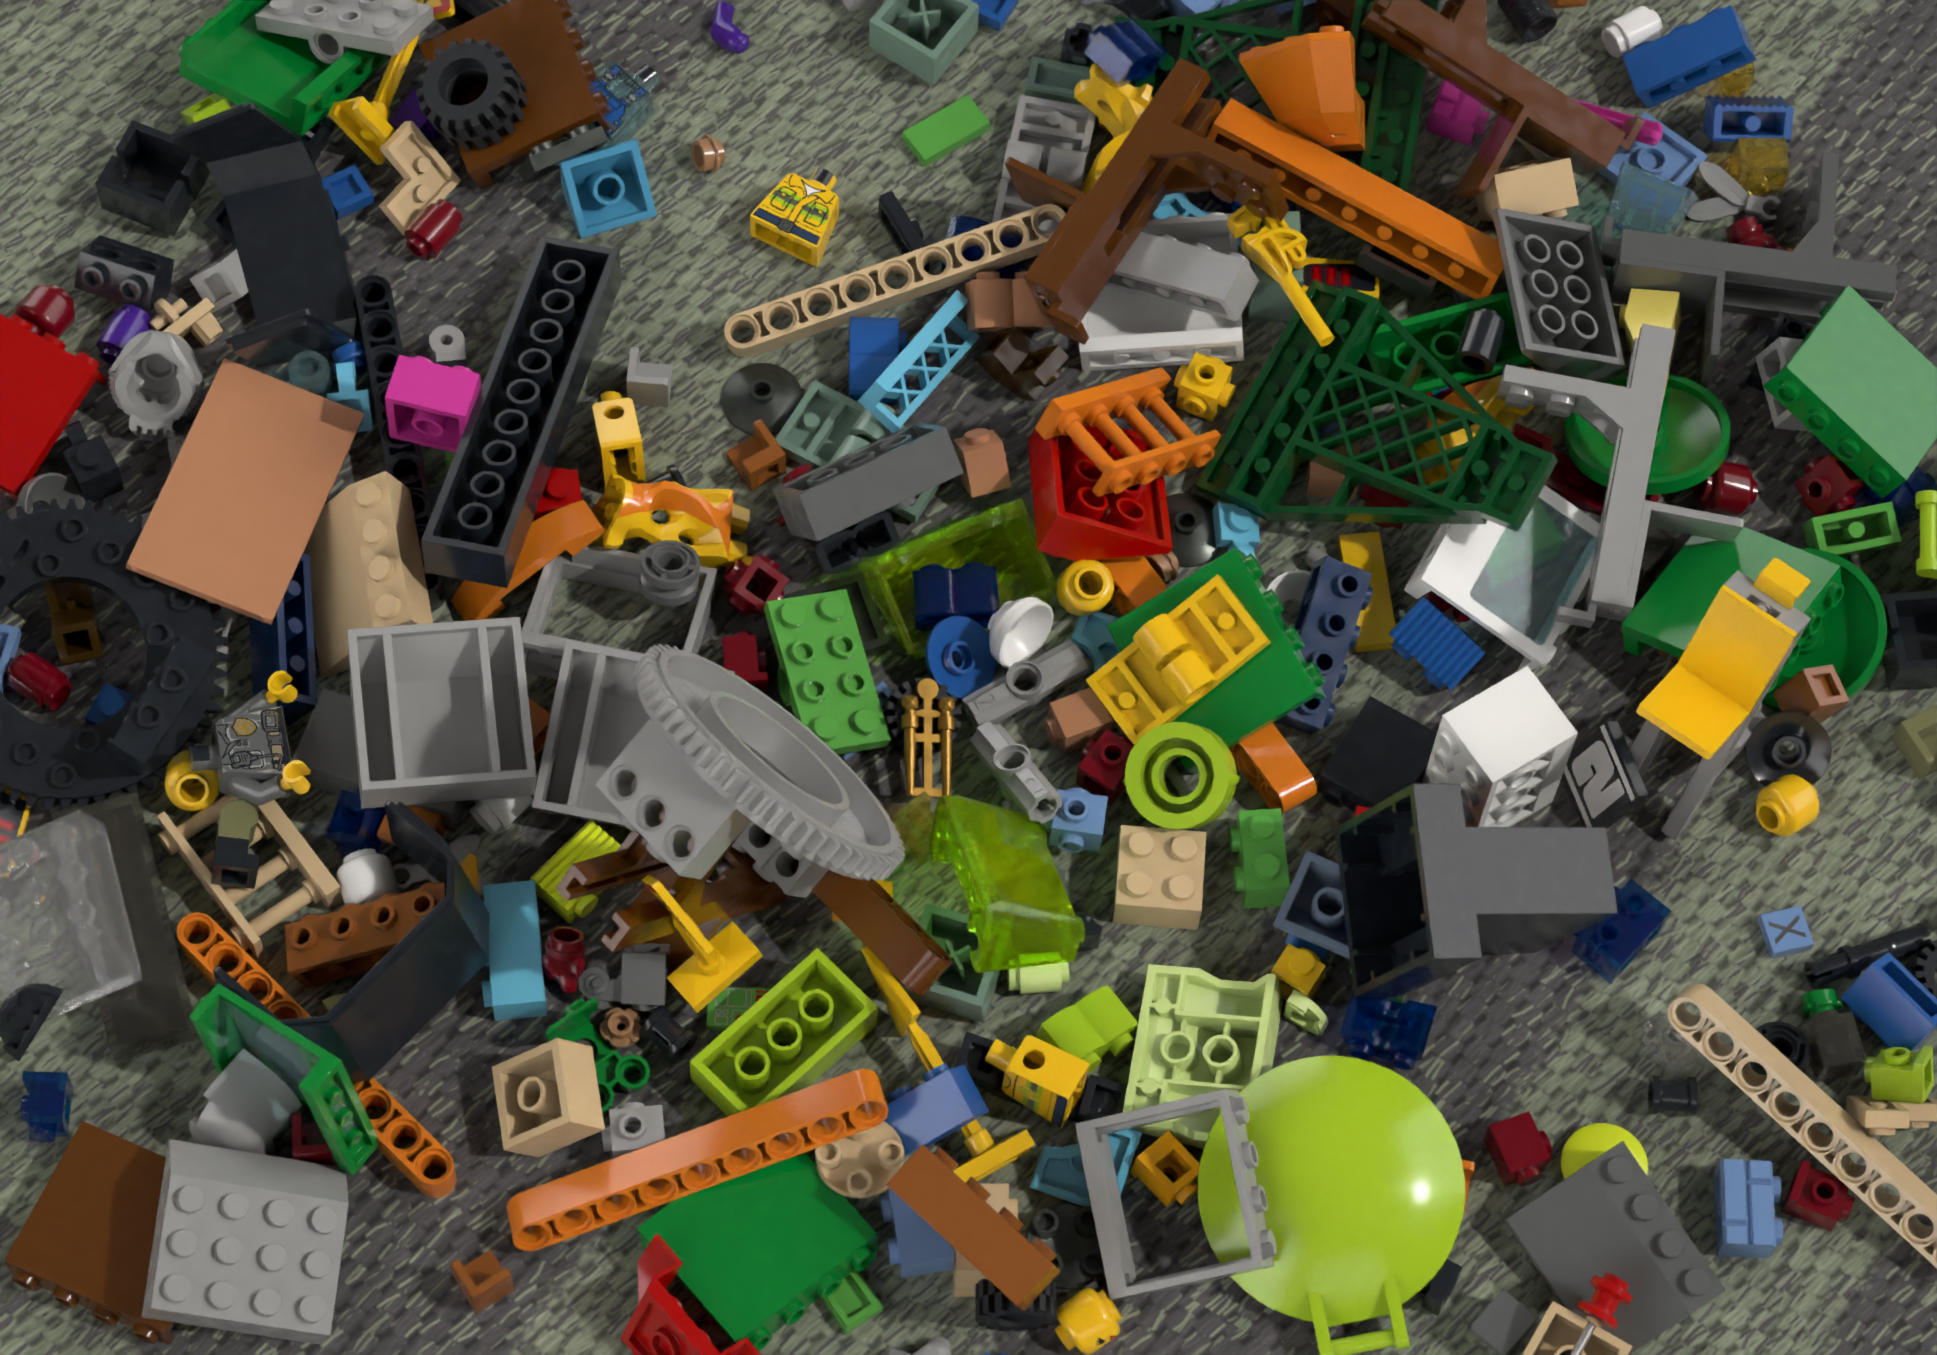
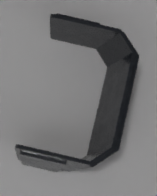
M253 103L240 104L177 129L176 133L171 135L173 143L206 164L223 195L258 326L225 340L226 346L233 350L234 353L258 366L335 350L347 343L355 342L359 315L355 304V286L345 251L350 250L347 236H341L329 190L324 189L321 175L300 136Z
M388 800L384 807L392 841L436 880L446 884V896L326 1015L280 1020L221 967L217 966L213 970L216 979L214 981L215 985L221 984L339 1058L351 1082L370 1081L489 962L490 914L458 860L449 850L446 840L402 802L396 805L391 800ZM236 1008L247 1032L279 1061L285 1058L305 1077L308 1075L312 1067L302 1049Z

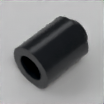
M1480 309L1468 314L1454 355V362L1461 369L1480 375L1492 372L1507 329L1505 321L1497 312L1491 309Z

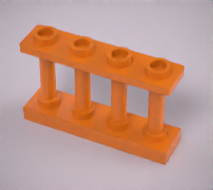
M1162 367L1054 398L1050 401L1035 427L1044 439L1062 434L1064 436L1069 435L1102 472V475L1092 489L1097 497L1113 492L1118 494L1128 487L1138 484L1146 485L1156 478L1166 475L1174 476L1182 470L1194 466L1197 468L1202 467L1215 455L1214 448L1221 438L1217 430L1196 436L1163 400V391L1170 382L1171 377ZM1151 410L1178 441L1169 444L1140 411ZM1124 418L1152 450L1141 452L1112 419ZM1085 427H1097L1124 458L1114 461Z

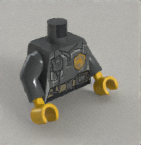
M285 671L273 673L267 683L269 691L263 689L215 721L212 744L189 747L191 771L216 770L218 789L221 793L231 794L256 806L264 805L278 798H289L291 788L298 794L307 793L310 789V783L304 776L309 775L311 770L303 761H291L282 706H276L277 700L290 703L296 699L297 689L288 685L283 688L284 685L292 681V677Z

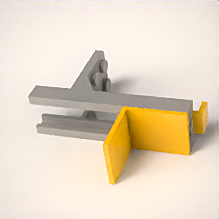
M1773 558L1760 572L1756 581L1738 570L1720 588L1676 666L1648 694L1636 710L1640 716L1646 719L1630 747V752L1641 778L1645 775L1668 734L1703 757L1661 830L1674 840L1689 825L1716 778L1747 744L1755 726L1773 711L1763 704L1762 701L1811 620L1810 617L1793 607L1796 600L1809 586L1810 579L1778 558Z

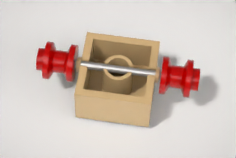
M1605 1272L1603 1278L1593 1275L1590 1283L1595 1288L1590 1301H1579L1576 1305V1308L1586 1315L1585 1319L1552 1301L1522 1355H1629L1632 1349L1631 1345L1601 1329L1603 1325L1616 1330L1619 1323L1613 1314L1619 1304H1630L1633 1299L1626 1292L1629 1284L1608 1272Z

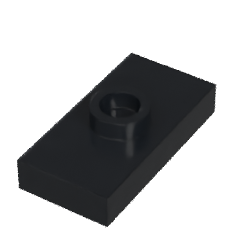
M891 190L880 195L878 199V219L900 254L903 255L926 247L923 241V232L918 221L914 217H908L893 191ZM930 262L924 267L926 272L929 271Z

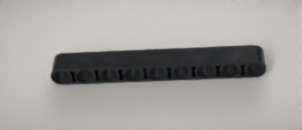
M368 275L359 280L355 286V298L385 466L389 474L410 489L413 510L422 512L415 516L419 545L422 546L421 540L431 517L432 507L421 447L419 444L411 442L403 444L392 443L397 439L390 438L385 395L393 372H380L385 368L394 369L399 355L404 356L392 289L384 277ZM374 298L382 299L381 301L376 303L368 302L369 300ZM379 333L388 334L386 337L383 338L374 337L376 334ZM405 474H412L415 476L410 480L398 479L399 477ZM421 553L426 583L435 584L432 589L428 590L431 611L441 607L446 600L445 578L441 575L425 572L423 553Z

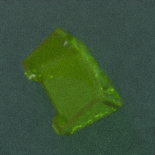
M1022 498L997 504L858 563L866 584L904 655L912 653L914 660L925 656L927 638L934 626L943 619L952 616H964L979 623L991 618L1002 607L1003 603L1007 601H1015L1025 597H1036L1049 604L1048 595L1058 592L1057 584L1044 552L1037 550L1036 532Z
M961 795L940 796L936 804L928 849L933 862H951L970 910L967 928L969 933L974 932L978 936L979 942L977 950L970 953V959L975 972L981 973L1075 961L1079 943L1083 942L1085 937L1084 924L1081 917H1076L1046 844L1047 837L1044 825L1037 821H1030L1022 812Z

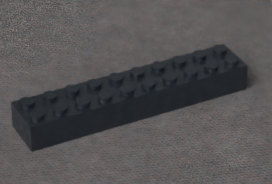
M546 236L540 237L422 537L426 573L504 588L508 587L621 285L620 252L618 249Z

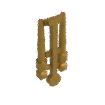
M929 678L921 680L916 685L915 692L917 697L907 695L901 701L902 710L905 711V715L901 716V729L904 730L906 796L916 798H950L952 731L955 730L954 717L951 716V712L954 710V699L942 697L938 701V711L932 710V700L937 696L939 688L937 683ZM918 698L922 700L921 710H916L918 708ZM918 717L922 718V733H916ZM938 717V731H940V734H932V718ZM940 736L942 789L932 788V743H940ZM916 742L922 743V788L914 787Z

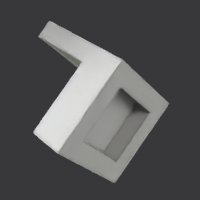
M237 248L210 262L190 278L202 300L207 297L215 306L213 312L248 293Z
M631 347L626 381L628 398L633 400L634 405L669 407L673 365L640 362L639 348Z

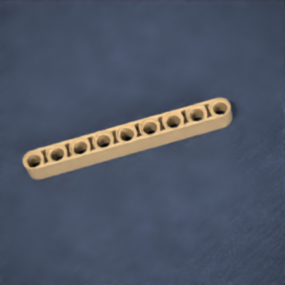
M1041 205L737 313L730 317L725 324L724 334L727 345L736 356L743 358L752 357L846 324L850 321V317H865L975 278L976 273L995 271L1037 256L1052 236V234H1045L1040 231L1039 225L1041 222L1051 219L1060 224L1066 213L1057 205ZM1008 233L1018 234L1022 238L1021 244L1014 248L1005 247L1000 240ZM975 246L983 250L984 255L978 261H968L962 256L965 249ZM932 260H939L946 265V269L939 275L928 274L924 267ZM893 274H903L908 279L905 286L899 289L890 288L886 284V280ZM856 287H862L869 291V296L863 302L857 303L848 298L849 292ZM826 301L831 305V309L824 316H816L809 311L813 303ZM786 314L792 317V324L786 329H775L771 325L772 320L778 315ZM741 328H749L755 332L754 337L747 343H737L733 340V336Z
M1699 983L1690 984L1685 987L1668 1008V1019L1674 1029L1937 1268V1194L1712 989ZM1685 1002L1695 1004L1699 1008L1701 1015L1698 1016L1690 1013L1685 1006ZM1717 1032L1728 1034L1733 1040L1734 1045L1723 1043L1719 1039ZM1750 1062L1762 1065L1767 1075L1756 1073L1752 1069ZM1783 1092L1795 1095L1800 1105H1793L1787 1102ZM1820 1122L1828 1125L1833 1135H1825L1820 1132L1816 1123ZM1849 1153H1856L1862 1156L1866 1165L1862 1166L1853 1162ZM1888 1183L1895 1186L1900 1195L1894 1196L1887 1193L1883 1188V1184ZM1916 1214H1923L1929 1217L1933 1226H1926L1920 1223Z

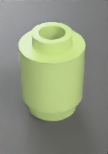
M1058 948L1017 951L1016 956H1006L1008 990H1019V994L1061 991L1062 983L1069 982L1067 956L1060 957Z

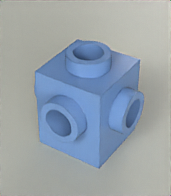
M1081 788L1057 789L1062 799V806L1056 812L1055 818L1043 823V829L1051 830L1049 845L1058 846L1060 850L1069 853H1078L1082 850L1100 852L1108 797L1090 794L1087 790Z

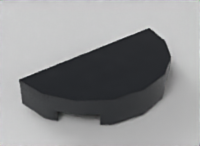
M28 984L15 989L3 1001L0 1008V1037L4 1042L3 1048L18 1062L60 998L63 989L49 984Z

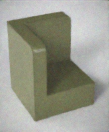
M1936 705L1902 721L1892 738L1919 780L1937 771Z

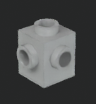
M628 1102L621 1104L618 1109H609L610 1125H604L605 1130L602 1131L604 1152L612 1151L613 1158L665 1140L662 1105L644 1106L643 1103Z

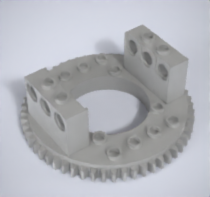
M658 644V646L653 645L634 667V680L638 683L636 685L638 694L650 719L595 785L620 811L618 814L619 820L628 829L640 833L648 842L646 849L657 860L668 863L679 876L701 880L737 838L732 847L741 853L748 852L756 861L752 867L758 875L768 882L775 881L785 895L806 898L828 870L854 879L870 880L872 878L874 881H878V879L883 881L904 860L905 848L902 846L904 842L899 838L900 833L896 831L895 824L891 821L890 816L871 790L827 744L766 694L722 666L685 649L680 650L676 646L671 648L668 644H665V646ZM636 777L637 786L635 791L632 793L631 784L633 779ZM664 807L665 817L660 824L659 813ZM766 832L771 835V839L767 845L765 844ZM692 837L693 848L692 851L688 854L687 844L689 839ZM794 859L799 860V867L797 872L793 874L792 863Z

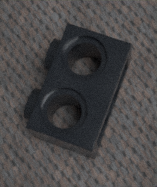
M99 235L79 253L74 288L122 304L134 305L146 312H150L154 309L156 301L160 298L166 299L169 295L175 259Z

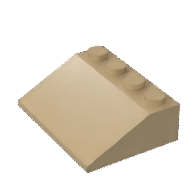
M387 471L348 485L324 505L303 552L310 555L314 637L322 677H330L349 669L347 629L433 623L410 489Z

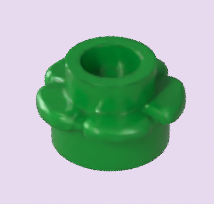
M1819 989L1807 992L1801 996L1803 1007L1800 1008L1802 1015H1809L1811 1022H1822L1835 1018V1011L1841 1008L1843 1003L1842 1001H1837L1834 989Z

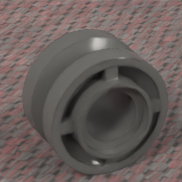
M665 540L653 543L644 550L641 556L639 587L647 599L663 606H677L690 601L696 595L699 582L700 558L692 547L679 541Z

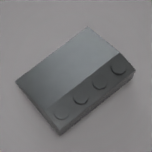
M1496 208L1492 213L1521 353L1549 373L1596 382L1607 381L1623 368L1625 363L1595 226Z
M1624 1141L1612 1147L1504 1220L1561 1305L1585 1319L1586 1315L1580 1312L1576 1305L1579 1301H1590L1595 1288L1590 1283L1593 1275L1603 1278L1605 1272H1608L1629 1284L1626 1292L1633 1299L1630 1304H1619L1613 1314L1619 1323L1616 1330L1603 1325L1601 1329L1631 1345L1632 1349L1629 1355L1725 1291L1719 1279Z

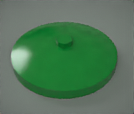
M1628 373L1614 375L1601 383L1625 387ZM1669 374L1646 495L1673 493L1703 482L1718 470L1729 450L1730 420L1722 403L1714 394L1700 384L1674 374ZM1571 413L1565 420V445L1567 452L1580 471L1597 483L1607 487L1614 445L1579 414Z
M1799 548L1840 565L1844 594L1840 603L1835 608L1831 607L1823 617L1818 632L1814 636L1809 635L1802 644L1795 662L1791 665L1787 664L1779 674L1774 689L1765 695L1762 703L1773 710L1781 711L1774 697L1775 690L1802 669L1833 664L1850 700L1872 680L1882 662L1887 643V622L1880 595L1870 579L1858 567L1831 552Z

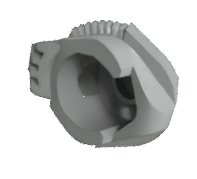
M154 330L140 332L131 338L108 370V379L110 380L108 384L113 395L112 398L118 404L117 407L123 409L124 413L130 416V430L138 436L139 440L161 442L171 433L174 421L179 420L180 417L187 416L188 412L190 413L195 408V405L198 404L197 400H200L201 391H203L202 386H204L205 381L193 350L183 337L170 332Z

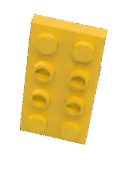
M1216 575L1170 613L1160 614L1145 623L1134 634V642L1087 678L1086 682L1132 744L1135 745L1149 730L1175 720L1271 642L1223 578Z

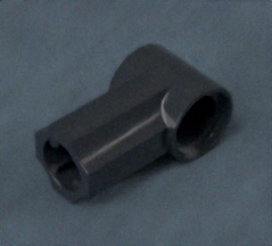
M1077 23L1074 28H1066L1060 62L1091 67L1095 62L1101 64L1106 34L1093 32L1091 25L1086 23Z

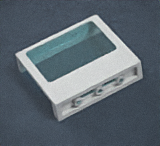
M1544 485L1519 532L1487 520L1486 524H1441L1404 591L1416 599H1419L1429 591H1433L1525 657L1518 670L1526 666L1531 670L1538 666L1543 668L1550 662L1557 648L1553 644L1558 634L1562 635L1570 626V624L1554 621L1555 611L1558 606L1573 609L1575 603L1580 602L1587 594L1588 579L1591 574L1600 524Z

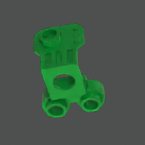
M581 998L573 1002L562 1012V1019L549 1026V1029L545 1032V1040L549 1042L560 1038L577 1042L581 1039H587L596 1045L597 1056L594 1062L599 1094L604 1099V1104L601 1106L604 1116L613 1106V1088L618 1086L621 1090L628 1093L641 1091L649 1081L650 1068L647 1061L641 1056L631 1054L621 1057L616 1049L610 1050L590 1022V1015L598 1008V1000L593 998L585 1002ZM628 1070H635L639 1073L640 1079L637 1082L630 1083L624 1079L623 1075Z

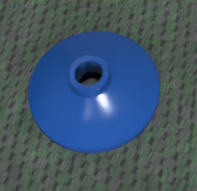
M952 616L941 620L931 630L926 642L925 660L931 678L936 680L938 688L944 684L948 687L946 690L948 696L954 694L957 699H963L993 681L996 671V659L993 658L990 652L989 635L979 623L968 617Z

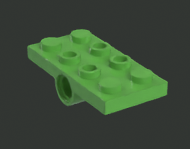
M843 589L767 601L764 606V613L779 661L777 680L779 693L784 705L787 707L791 706L794 717L816 734L837 755L887 747L891 740L847 590Z

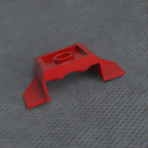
M658 1234L654 1235L638 1260V1306L621 1336L622 1341L633 1354L761 1355L747 1337L721 1353L714 1347L707 1333L697 1327L683 1310L678 1299L670 1295L666 1290L683 1263Z

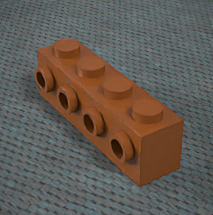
M444 882L426 883L414 891L402 894H385L376 901L365 904H347L342 906L339 911L324 915H307L298 922L284 925L287 972L306 988L369 972L446 896V884Z
M922 1144L886 1185L1016 1306L1025 1311L1061 1271L1051 1262L1057 1254L1038 1237L1030 1243L1018 1231L1024 1224L1007 1208L1003 1207L999 1212L994 1210L986 1202L991 1194L972 1176L965 1183L953 1171L959 1164L944 1150L938 1147L934 1152H931Z

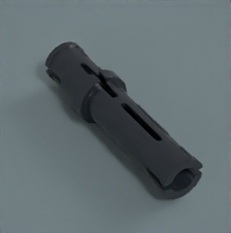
M1919 922L1914 926L1854 947L1850 945L1838 947L1837 953L1805 962L1804 971L1812 970L1813 972L1805 975L1811 987L1818 988L1821 985L1844 977L1850 979L1857 978L1861 975V971L1866 970L1872 963L1888 952L1898 959L1921 951L1926 946L1929 947L1932 940H1923V938L1931 936L1925 924Z

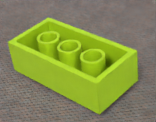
M816 948L690 1061V1079L727 1116L802 1090L815 1082L877 1025L878 1006L821 950ZM781 1044H787V1045H789V1046L783 1047V1046H779V1045H781Z

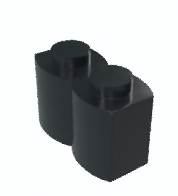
M884 510L820 541L803 539L812 561L825 574H836L850 569L863 556L871 557L885 553L898 543L900 537L890 513Z

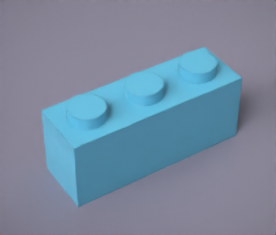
M535 880L483 885L484 900L482 902L490 914L489 962L484 966H489L490 981H482L484 1007H493L495 1021L547 1016Z

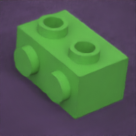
M1281 808L1238 811L1235 826H1229L1230 851L1237 852L1238 866H1233L1235 892L1241 891L1243 909L1282 906L1290 888Z

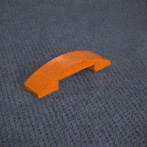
M584 500L552 511L531 523L507 588L464 580L452 597L451 602L464 621L491 619L506 608L501 598L565 550L574 556L604 534L606 530Z

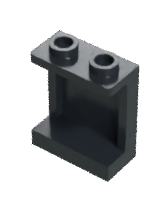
M1370 696L1322 771L1317 791L1322 793L1325 801L1338 808L1345 806L1354 812L1357 806L1371 808L1409 785L1418 783L1427 768L1437 732Z

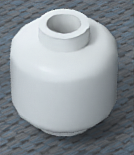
M375 849L358 850L347 855L343 859L344 864L337 871L336 877L338 884L341 886V894L345 905L369 903L379 900L385 894L398 893L399 891L390 859L384 854H378Z

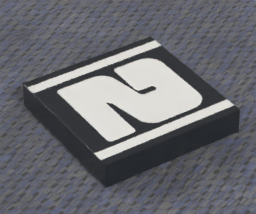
M1607 721L1571 751L1562 777L1583 827H1606L1607 830L1649 796L1618 721Z

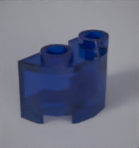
M1353 990L1339 1034L1349 1044L1347 1053L1354 1058L1369 1061L1374 1056L1389 1061L1392 1066L1398 1069L1413 1070L1416 1061L1421 1060L1424 1054L1437 1006L1412 1000L1399 1003L1391 1001L1386 997L1354 998Z

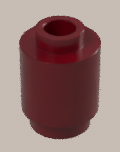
M438 199L435 203H429L404 232L407 239V248L421 259L425 257L435 259L459 232V224L463 221L461 213L451 203L443 199Z
M29 652L24 656H17L8 667V686L41 709L48 708L51 711H55L70 696L72 683L67 680V675L34 652Z

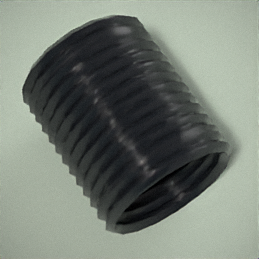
M1498 0L1497 2L1524 42H1534L1543 38L1557 24L1558 16L1547 0Z

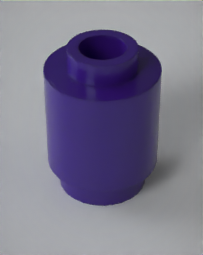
M125 304L121 310H116L96 343L98 350L101 352L100 357L108 364L113 365L131 338L140 332L151 330L149 322L152 320L151 317L144 310L130 304Z

